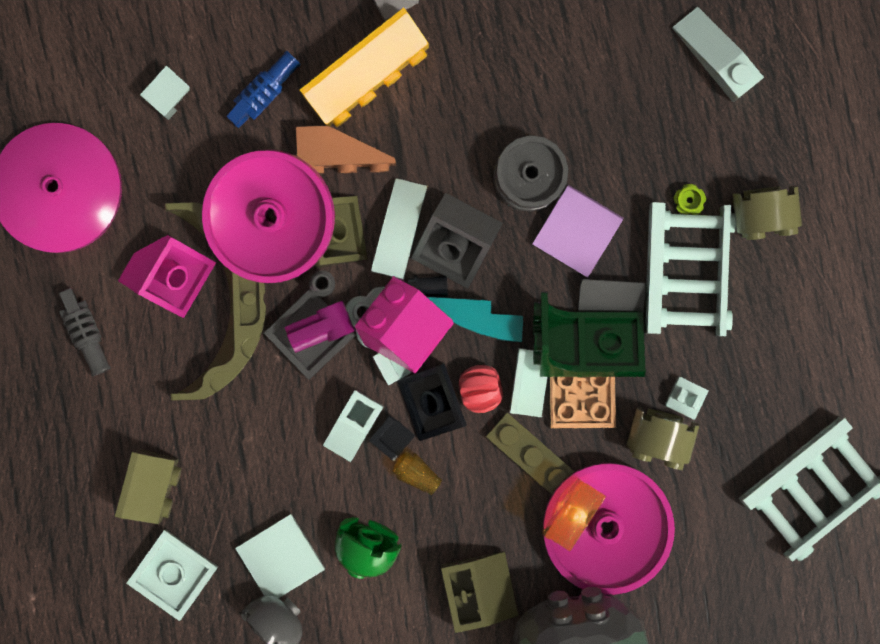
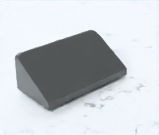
M580 279L578 312H643L646 283Z

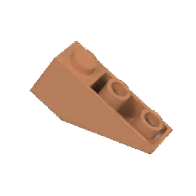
M330 126L296 127L297 156L310 164L319 174H324V168H337V173H357V167H370V172L380 173L389 172V166H396L394 157Z

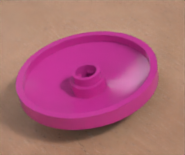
M41 124L18 134L0 153V222L19 242L44 252H71L93 243L112 224L121 203V174L110 150L93 134L70 124ZM57 181L58 189L55 192L49 191V184Z
M257 150L236 157L217 172L209 184L204 197L202 223L205 237L211 250L225 267L247 280L261 283H277L301 275L319 261L329 246L333 235L335 210L328 186L310 164L298 156L284 151ZM270 208L274 210V215L277 217L276 220H271L268 217V210Z
M617 463L593 464L569 475L553 492L543 518L545 547L556 569L575 586L581 589L598 587L604 595L627 593L649 582L666 563L674 541L673 513L663 491L644 473L627 465ZM603 522H612L613 527L610 532L602 531L601 525Z

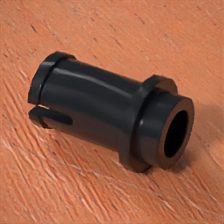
M414 274V278H407V284L420 290L426 297L448 296L446 275L440 277H418L417 274Z

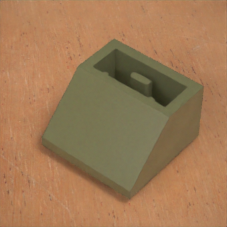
M505 551L441 564L455 633L490 626L518 616Z

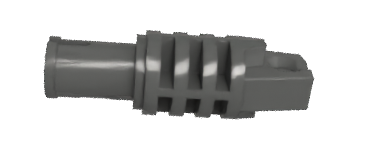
M72 288L60 292L59 295L66 309L59 311V314L74 348L82 352L91 371V376L93 377L110 370L111 367L108 365L99 344L102 341V336L86 300L78 303Z

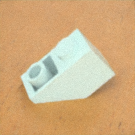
M355 390L323 446L351 462L384 406L360 391Z

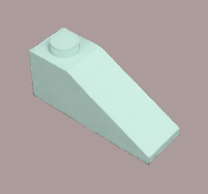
M699 7L695 8L672 27L732 102H735L764 78L744 52Z

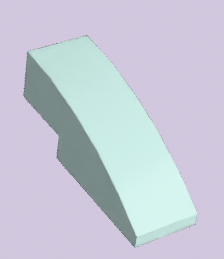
M395 179L371 269L372 272L404 280L427 186Z

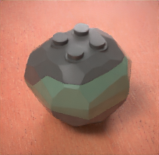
M598 587L584 588L580 596L569 597L564 591L550 593L547 601L537 604L522 615L516 623L513 635V644H649L642 619L619 599L605 596Z

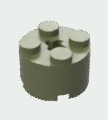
M780 186L743 191V198L737 192L732 194L736 232L742 234V238H746V240L766 238L765 232L772 231L775 234H779V236L798 234V227L802 226L798 186H789V192L787 189L780 190Z
M637 407L626 446L633 453L632 457L651 462L652 457L665 461L664 465L667 467L683 470L684 464L690 463L700 424L692 421L691 425L688 426L683 424V417L649 408L646 415L641 407Z

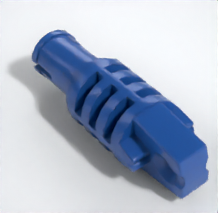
M285 51L267 72L265 70L263 72L260 71L251 83L234 99L236 106L227 115V119L237 128H240L250 117L255 120L282 92L281 89L283 87L281 85L301 64L288 51Z

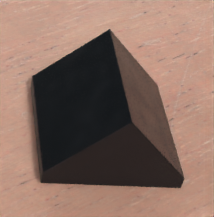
M445 364L397 381L419 441L467 426Z

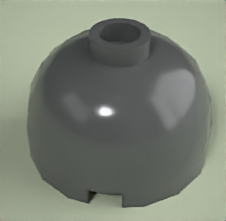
M263 596L252 601L239 613L240 617L252 626L251 629L265 644H299L303 634L302 624L297 617L301 611L288 598L282 602L275 596Z

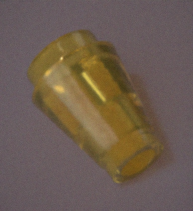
M405 451L392 469V472L397 475V480L430 495L435 493L442 482V479L437 476L417 453L411 454Z

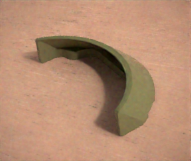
M198 202L165 203V211L181 217L205 237L202 223V204ZM223 265L230 291V317L224 341L216 357L203 374L185 389L171 394V400L205 399L224 388L242 371L253 355L263 331L266 316V304L264 302V295L266 293L265 283L247 280Z

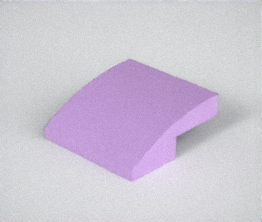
M568 185L534 240L533 245L584 276L589 277L624 218Z

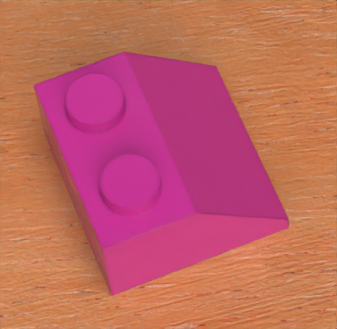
M393 276L354 327L365 346L416 374L454 323L420 290Z

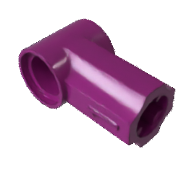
M343 301L316 311L315 315L284 327L295 353L326 340L328 342L336 340L355 331Z

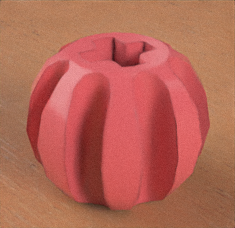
M475 365L466 369L460 375L459 390L463 405L467 410L475 413H486L495 409L501 403L503 398L499 374L494 368L487 365Z

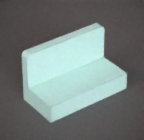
M518 348L509 413L542 417L547 377H540L539 365H533V350Z

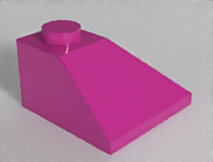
M167 235L135 252L118 281L138 295L184 318L216 262Z

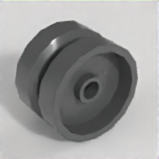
M529 135L518 138L505 147L494 165L493 183L496 193L505 204L515 210L532 212L544 209L560 196L567 184L569 169L565 155L555 143L544 137ZM528 167L536 171V178L530 179L526 176L525 171Z

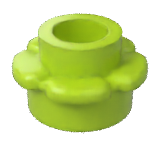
M686 184L681 190L676 191L674 203L677 204L676 209L680 214L697 215L704 209L703 203L706 202V196L703 190L698 189L696 185ZM688 197L693 199L692 203L687 202Z

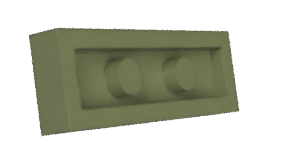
M506 413L486 435L493 444L551 495L563 480L575 472L509 413Z

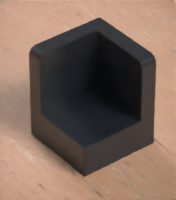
M390 415L369 441L392 461H395L416 435Z

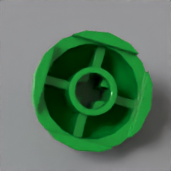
M356 517L344 519L339 525L334 543L335 555L340 564L347 570L349 575L358 579L383 575L393 566L402 545L397 544L399 539L397 534L388 527L369 520V526L359 524V518Z

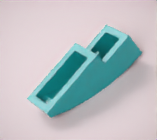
M427 297L451 318L453 323L462 328L499 340L522 342L523 316L491 314V301Z

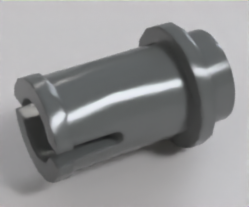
M321 270L311 276L309 286L311 291L317 296H328L335 288V279L331 273ZM326 278L328 280V287L320 290L317 287L320 279Z

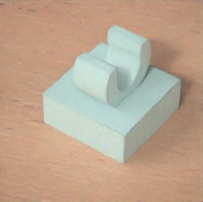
M678 376L664 406L695 420L709 390Z

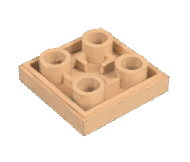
M550 377V428H616L615 377Z

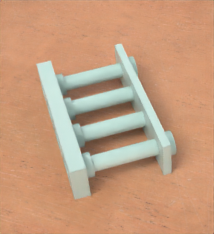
M652 202L649 204L645 334H661V327L666 328L667 324L716 326L715 336H726V330L732 329L733 321L732 311L727 310L730 232L734 233L736 229L735 214L731 213V205L720 207V216L671 214V211L665 210L666 203ZM670 227L719 229V248L672 247L669 243H664L665 230H670ZM669 259L718 261V280L668 279V276L663 275V262L668 263ZM668 292L717 294L716 313L667 311V308H662V295H667Z
M838 417L738 498L747 509L752 510L756 508L764 512L790 544L791 548L783 554L792 562L795 559L802 561L814 551L812 546L869 499L872 497L874 500L880 498V476L877 477L847 440L849 438L847 433L853 427L845 418ZM830 446L833 449L837 448L867 484L854 497L850 496L822 461L824 457L821 454ZM804 467H807L808 470L812 468L842 505L828 518H826L797 482L798 477L796 474ZM780 487L783 490L787 489L817 526L802 539L772 503L773 497L771 494Z

